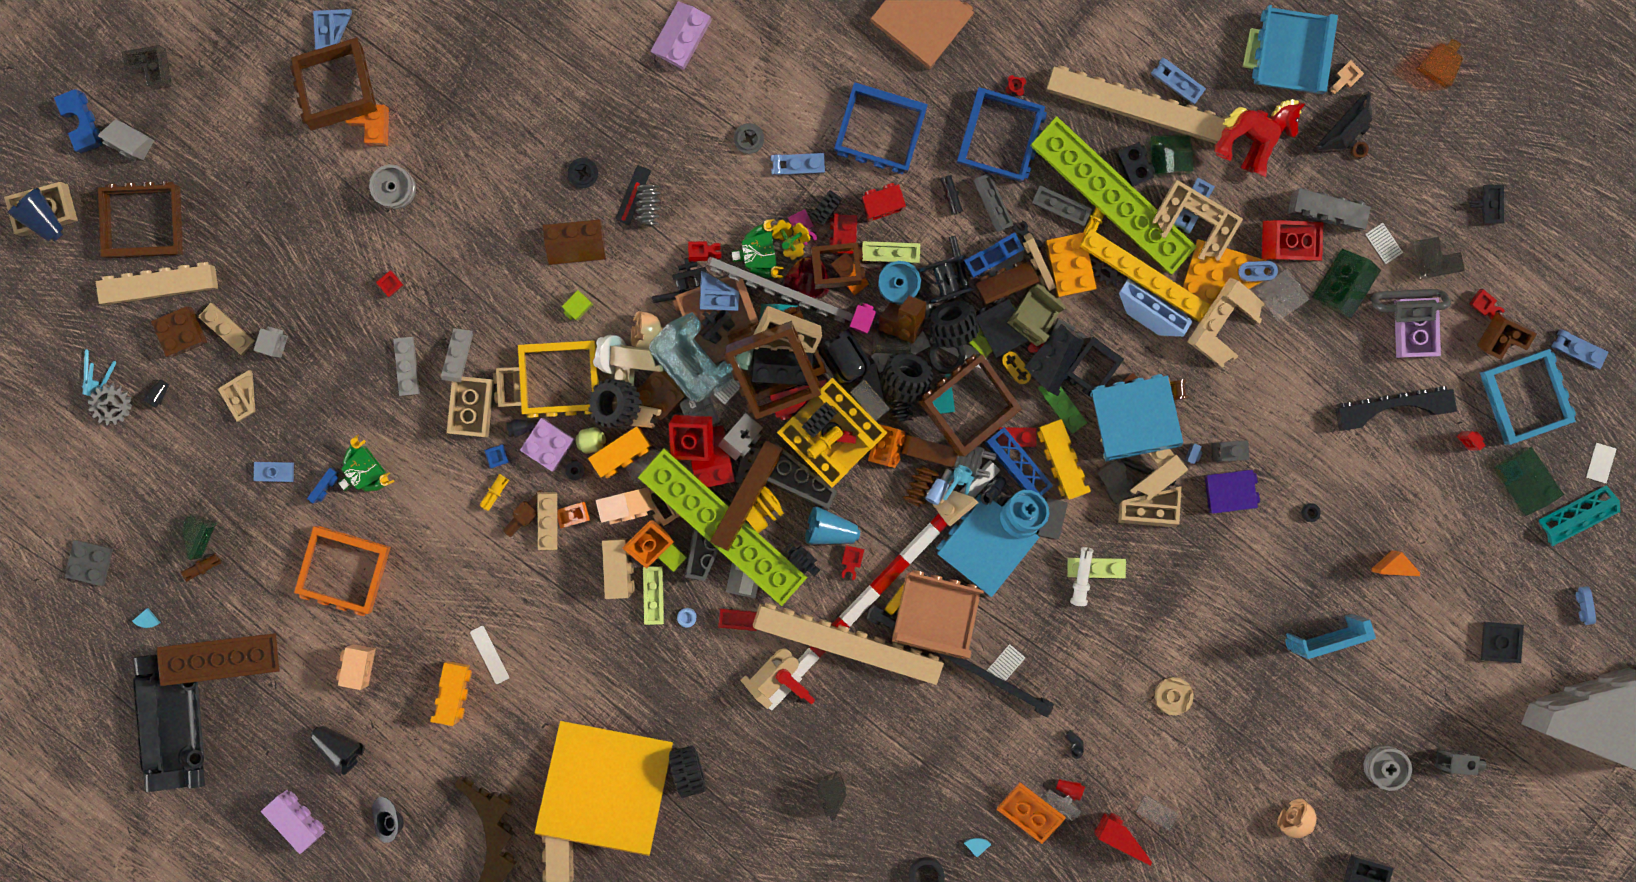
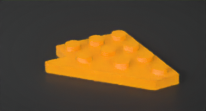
M1197 239L1195 244L1197 247L1192 253L1182 287L1209 305H1212L1229 278L1238 280L1248 289L1263 282H1245L1241 280L1238 275V269L1246 262L1267 260L1228 248L1225 249L1219 261H1216L1214 256H1205V260H1200L1198 256L1206 241ZM1268 268L1264 269L1266 275L1268 274ZM1245 269V274L1247 276H1250L1251 271L1249 269Z

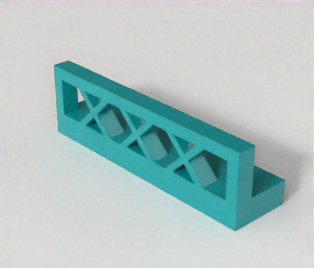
M1606 485L1538 521L1547 533L1548 542L1553 547L1619 513L1620 500ZM1604 493L1610 497L1606 501L1598 500V496ZM1585 503L1593 504L1592 508L1588 510L1580 509L1581 505ZM1567 512L1576 513L1575 517L1571 519L1564 518V514ZM1551 520L1558 521V525L1551 529L1546 524Z

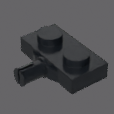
M1483 185L1482 200H1470V204H1472L1470 208H1481L1483 224H1503L1504 185Z

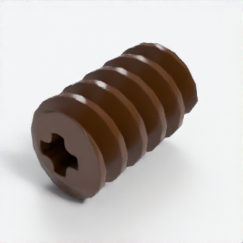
M921 466L922 468H915V471L918 473V475H912L915 482L908 483L912 489L905 490L909 496H902L903 500L920 507L919 504H926L922 497H926V490L931 489L929 483L935 482L932 476H939L938 473Z

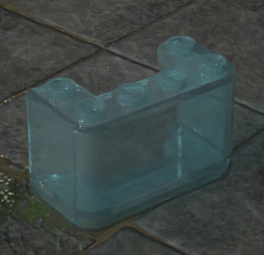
M691 312L668 323L651 341L649 348L651 354L691 401L696 403L723 390L734 378L731 372L733 370L731 364H727L724 361L717 367L693 339L700 332L701 323L695 314Z

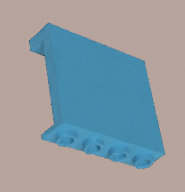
M1268 5L1261 14L1263 28L1259 30L1258 34L1260 48H1257L1255 53V59L1258 61L1257 67H1254L1252 78L1255 79L1254 84L1321 95L1327 92L1338 15L1330 14L1329 16L1277 9L1272 8V5Z
M1158 374L1148 380L1137 378L1132 380V383L1127 384L1125 382H1117L1111 387L1101 385L1091 391L1090 396L1094 402L1104 447L1105 461L1181 447L1184 443L1168 376Z
M979 494L976 497L978 504L961 517L963 521L959 526L955 524L949 531L951 536L947 541L943 539L937 546L939 550L937 554L992 597L1040 537L1036 534L1028 538L1011 536L1001 524L1000 512L1002 507L994 500L990 505L989 503L988 505L983 504Z
M1349 614L1345 615L1347 628L1308 640L1287 633L1288 639H1285L1288 650L1306 659H1311L1376 639L1370 619Z

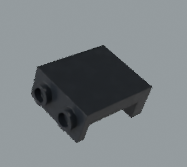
M1003 298L994 302L993 308L987 310L985 307L976 312L978 325L995 358L1029 341L1007 323L1015 309L1009 299L1004 301Z

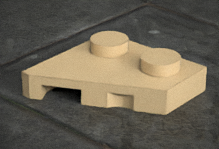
M251 370L246 371L218 388L237 422L255 413L253 373Z
M952 491L947 500H943L942 497L938 505L933 504V506L945 522L951 526L978 504V501L974 497Z

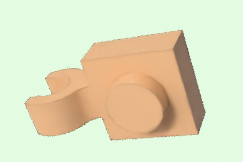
M1350 60L1336 74L1339 80L1329 90L1335 94L1344 85L1350 88L1364 73Z

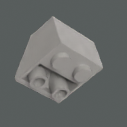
M117 119L111 122L98 135V137L104 140L103 144L117 151L120 150L119 153L135 161L137 158L144 160L155 141Z

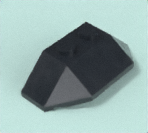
M1366 91L1312 149L1314 152L1343 151L1347 148L1350 150L1357 143V136L1359 134L1364 135L1370 128L1368 124L1372 121L1371 92Z

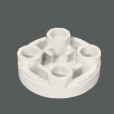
M607 335L598 338L596 342L597 348L593 364L604 373L614 374L615 366L610 365L611 346L626 344L619 336Z

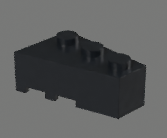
M1061 324L1024 368L1048 392L1059 396L1061 392L1059 389L1064 379H1067V372L1071 363L1075 362L1084 340L1074 330Z

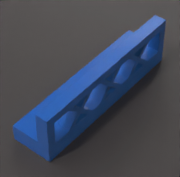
M1005 427L984 442L990 452L996 454L995 458L1022 490H1032L1042 496L1053 487L1051 482ZM1002 433L1008 439L1007 446H1000L995 440ZM1010 449L1018 450L1020 461H1013L1010 458ZM1022 464L1030 465L1033 468L1032 476L1023 474ZM1035 479H1041L1047 485L1040 492L1034 487Z

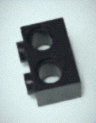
M1140 142L1116 152L1125 177L1132 187L1154 178V167L1152 163H1148L1146 148L1144 145L1141 146ZM1129 151H1135L1137 153V160H1131L1129 158ZM1136 169H1143L1145 177H1137Z

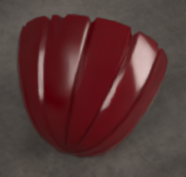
M806 256L798 260L788 271L784 280L785 287L814 299L823 298L829 291V288L815 289L812 256ZM821 261L822 279H829L826 267Z

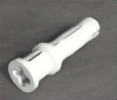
M1087 547L1081 548L1077 581L1073 583L1074 594L1070 600V603L1076 606H1086L1088 603L1086 597L1087 591L1090 590L1088 578L1093 553L1092 548H1089V551H1087Z

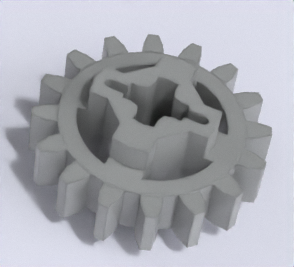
M104 383L103 389L97 386L96 393L91 392L90 396L92 398L88 400V404L91 406L88 410L94 411L92 417L98 416L99 423L106 420V425L110 421H113L114 425H116L117 419L123 422V415L129 416L130 412L128 410L132 408V405L129 404L131 397H126L128 391L122 392L121 385L118 388H114V383L110 387H107L106 383ZM108 401L112 402V407L108 406Z

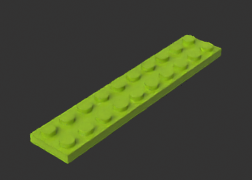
M1057 116L1031 143L1030 146L1169 275H1172L1197 247L1174 225L1165 239L1162 238L1160 234L1163 231L1158 223H1152L1158 210Z
M663 448L638 478L710 542L729 507ZM746 522L741 527L729 551L714 545L781 606L807 579L800 570Z

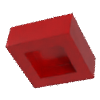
M392 270L376 282L388 297H391L404 286Z

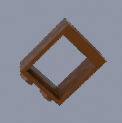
M858 242L811 247L815 289L861 285L862 279H865L864 267H860V260H863L862 248H858ZM853 251L856 276L822 279L820 254Z

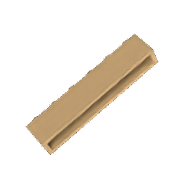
M208 262L197 263V267L191 268L189 265L178 266L177 270L160 268L159 272L156 273L146 270L140 271V275L133 276V273L121 274V278L104 276L102 280L96 281L99 304L110 305L218 289L215 266L209 265Z

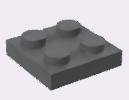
M74 540L65 577L104 586L113 548Z

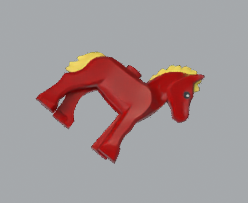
M1294 99L1282 101L1280 105L1276 106L1275 111L1272 112L1270 117H1267L1268 113L1262 110H1257L1256 112L1243 107L1236 108L1230 114V117L1226 118L1225 122H1223V125L1227 127L1222 131V137L1214 146L1216 147L1214 150L1217 153L1216 156L1231 161L1234 140L1245 134L1253 143L1240 168L1250 173L1255 172L1259 176L1266 178L1268 159L1283 130L1285 129L1286 134L1290 137L1297 136L1300 113L1305 103H1299L1298 100Z

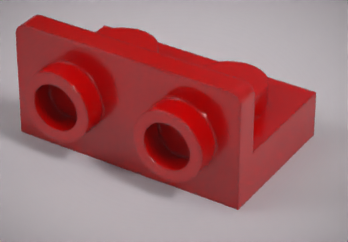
M834 214V218H830V230H834V236L830 237L829 245L856 243L857 215ZM853 251L833 252V253H834V254H844V253L853 254Z

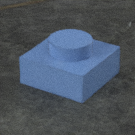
M1191 443L1184 461L1190 464H1195V461L1198 462L1202 455V451H1200L1202 446Z

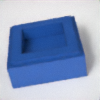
M504 444L484 450L490 468L509 463Z

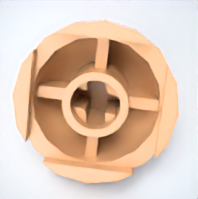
M643 311L636 312L633 320L637 322L635 327L632 326L631 345L638 348L651 349L658 344L659 339L663 338L664 329L661 328L659 319L653 314Z
M1304 799L1291 801L1289 803L1291 805L1287 811L1285 808L1281 811L1277 824L1288 836L1302 838L1313 832L1317 820L1316 813L1313 807Z

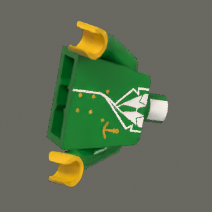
M775 219L766 220L763 224L754 227L745 235L742 241L743 249L732 251L733 262L745 261L746 269H749L750 273L762 278H783L782 275H778V271L784 268L778 267L776 264L771 232L777 230V227H771V222L775 221Z
M359 434L353 437L343 459L344 466L341 468L346 476L338 482L342 489L346 491L354 485L357 490L362 489L365 492L379 491L383 487L394 483V480H388L390 472L386 473L366 446H362L366 441L359 442Z

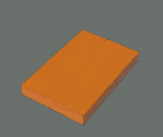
M1020 782L996 809L1041 844L1065 820L1063 814Z

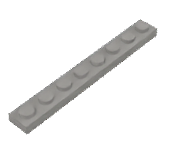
M715 258L708 259L706 265L711 266L710 270L719 274L722 271L729 274L728 277L733 280L739 281L741 278L747 281L746 285L754 288L761 286L764 288V292L775 295L776 292L782 295L781 299L789 302L796 300L800 302L799 306L810 309V307L816 308V313L824 316L831 314L835 316L834 320L845 323V320L852 321L854 315L852 313Z

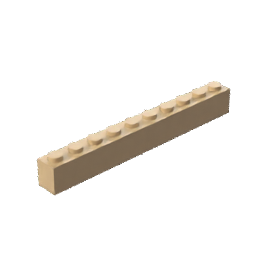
M1060 65L1052 69L1046 92L1215 144L1220 140L1222 131L1227 127L1223 125V122H1225L1226 118H1229L1228 116H1223V118L1215 116L1216 113L1207 110L1204 112L1198 111L1197 107L1192 105L1184 107L1179 105L1178 101L1172 99L1165 101L1156 94H1149L1148 96L1142 94V90L1136 88L1129 90L1120 83L1113 82V84H1109L1100 77H1094L1093 79L1087 77V74L1084 72L1076 71V73L1069 71V68Z
M765 602V605L759 604L753 623L754 629L935 685L938 683L944 665L938 655L929 653L927 656L921 654L922 651L911 647V650L903 648L904 645L893 642V644L885 642V639L877 636L873 639L867 637L868 634L862 631L850 632V628L842 625L834 627L831 626V622L820 619V622L812 620L813 617L802 613V616L794 614L795 611L788 608L780 610L776 608V605Z

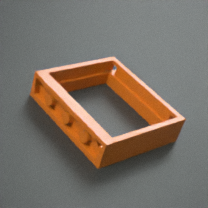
M318 525L313 526L294 593L299 594V598L310 600V598L317 599V603L322 605L334 604L339 610L347 611V608L355 610L354 614L360 616L370 614L374 607L391 547ZM318 536L379 553L364 606L304 589Z

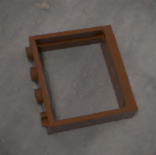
M357 37L291 57L292 65L290 70L296 79L293 84L296 92H299L297 102L303 111L300 116L303 124H307L311 131L378 111L364 50ZM353 54L363 99L311 114L301 69Z
M163 181L162 185H155L154 182H143V186H135V183H123L122 187H116V184L98 187L101 257L126 258L183 255L180 186L175 185L174 182ZM171 193L173 246L112 249L110 195Z
M799 306L789 307L784 310L785 313L804 319ZM753 322L745 329L732 331L728 335L729 344L752 336L759 322ZM816 348L813 353L816 362L812 363V368L817 377L827 371ZM741 368L756 402L795 386L778 383H763L756 386V383L752 382L750 370Z
M792 320L726 345L725 361L727 364H731L733 378L735 381H739L740 393L743 398L746 397L748 401L747 408L750 414H754L756 419L821 395V386ZM787 336L809 388L758 406L735 356Z
M973 354L967 357L965 364L955 367L949 377L940 379L936 383L937 386L933 390L929 389L924 392L923 398L918 401L958 456L965 457L1022 410L983 354ZM979 365L1008 406L966 441L961 443L932 402Z

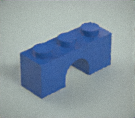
M74 89L54 97L61 116L68 118L77 115L79 118L78 128L68 133L74 150L78 153H84L102 146V138L98 137L100 131L94 125L95 117L87 107L88 99L86 95Z
M1013 233L991 247L964 260L963 264L973 279L1022 252L1024 248L1016 233Z

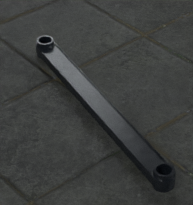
M875 605L872 608L870 607L866 619L877 625L883 623L895 629L896 621L886 616L885 610ZM937 653L1034 706V711L1042 716L1048 717L1051 714L1055 705L1051 701L1043 697L1039 700L966 659Z

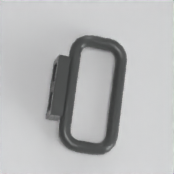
M1439 289L1381 291L1371 296L1372 305L1376 310L1384 313L1395 312L1396 322L1436 320L1437 310L1447 309L1451 305L1448 294ZM1439 297L1443 302L1437 303L1436 300L1397 301L1396 305H1384L1380 303L1379 299Z

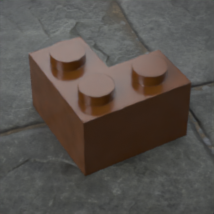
M910 295L901 306L890 302L880 316L879 330L914 343L924 330L926 302Z
M1496 312L1477 346L1484 352L1502 360L1511 343L1528 350L1537 333L1529 327Z

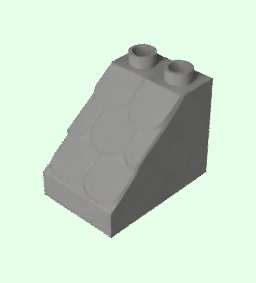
M1625 668L1600 675L1598 679L1567 686L1563 692L1540 697L1535 702L1529 703L1521 724L1636 770V670Z

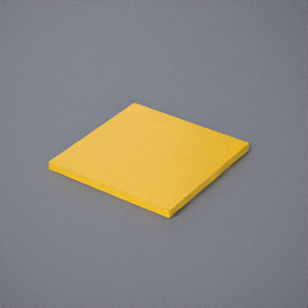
M560 721L535 834L650 856L669 765V753L672 751L673 742Z

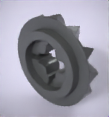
M752 123L739 126L734 134L735 146L742 153L752 154L758 152L764 143L763 131L759 126ZM744 132L749 134V136H754L752 139L753 146L749 142H744L746 139Z

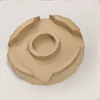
M1179 677L1164 679L1155 690L1157 706L1168 715H1180L1186 712L1193 703L1194 694L1190 685Z

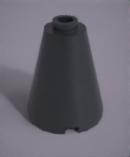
M325 726L316 727L310 734L311 742L339 776L341 774L346 775L358 763L356 758L359 754L362 756L365 750V745Z

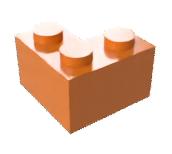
M376 104L378 111L345 121L349 126H365L364 143L367 145L388 146L389 108L386 105Z

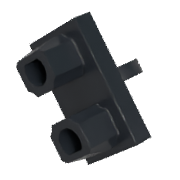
M688 257L684 258L685 264L678 265L679 271L685 269L687 271L673 274V281L676 282L678 289L682 291L689 289L687 279L695 277L696 286L698 287L701 284V271L708 273L707 268L702 267L691 270V268L698 266L697 261L689 263Z
M713 310L710 314L704 311L702 315L705 319L701 322L704 328L699 334L704 339L717 344L722 338L717 330L722 326L728 332L735 326L730 318L732 315L725 310H721L719 313Z

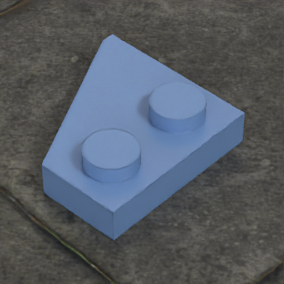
M352 10L313 11L315 49L339 43L352 15Z
M701 271L699 308L738 311L739 291L710 274Z

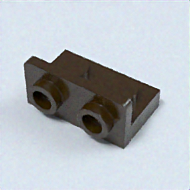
M748 446L751 449L744 457H741L735 480L736 483H743L761 449Z

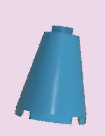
M815 506L812 508L807 522L809 523V530L806 529L805 533L806 543L854 544L855 541L859 540L860 530L856 524L820 507Z

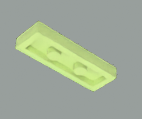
M863 241L862 261H906L908 263H920L919 243Z
M1068 558L1067 577H1077L1080 558ZM1092 558L1089 578H1126V559Z
M650 566L647 569L643 567L644 625L664 624L663 566Z

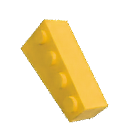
M1062 419L1038 427V438L1041 443L1044 442L1046 450H1044L1047 461L1051 460L1053 465L1050 468L1054 479H1058L1060 484L1057 486L1060 496L1070 500L1091 492L1089 485L1085 486L1083 482L1085 481V475L1080 466H1077L1078 458L1074 449L1070 447L1071 441Z

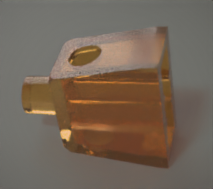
M1451 39L1447 46L1440 43L1416 67V70L1447 89L1453 84L1463 61V57L1456 53L1461 43L1455 39Z

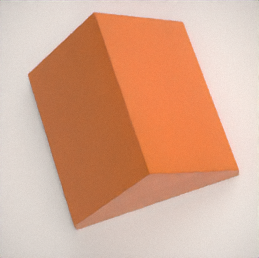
M1394 550L1389 552L1372 568V572L1379 574L1420 576V572L1402 552Z

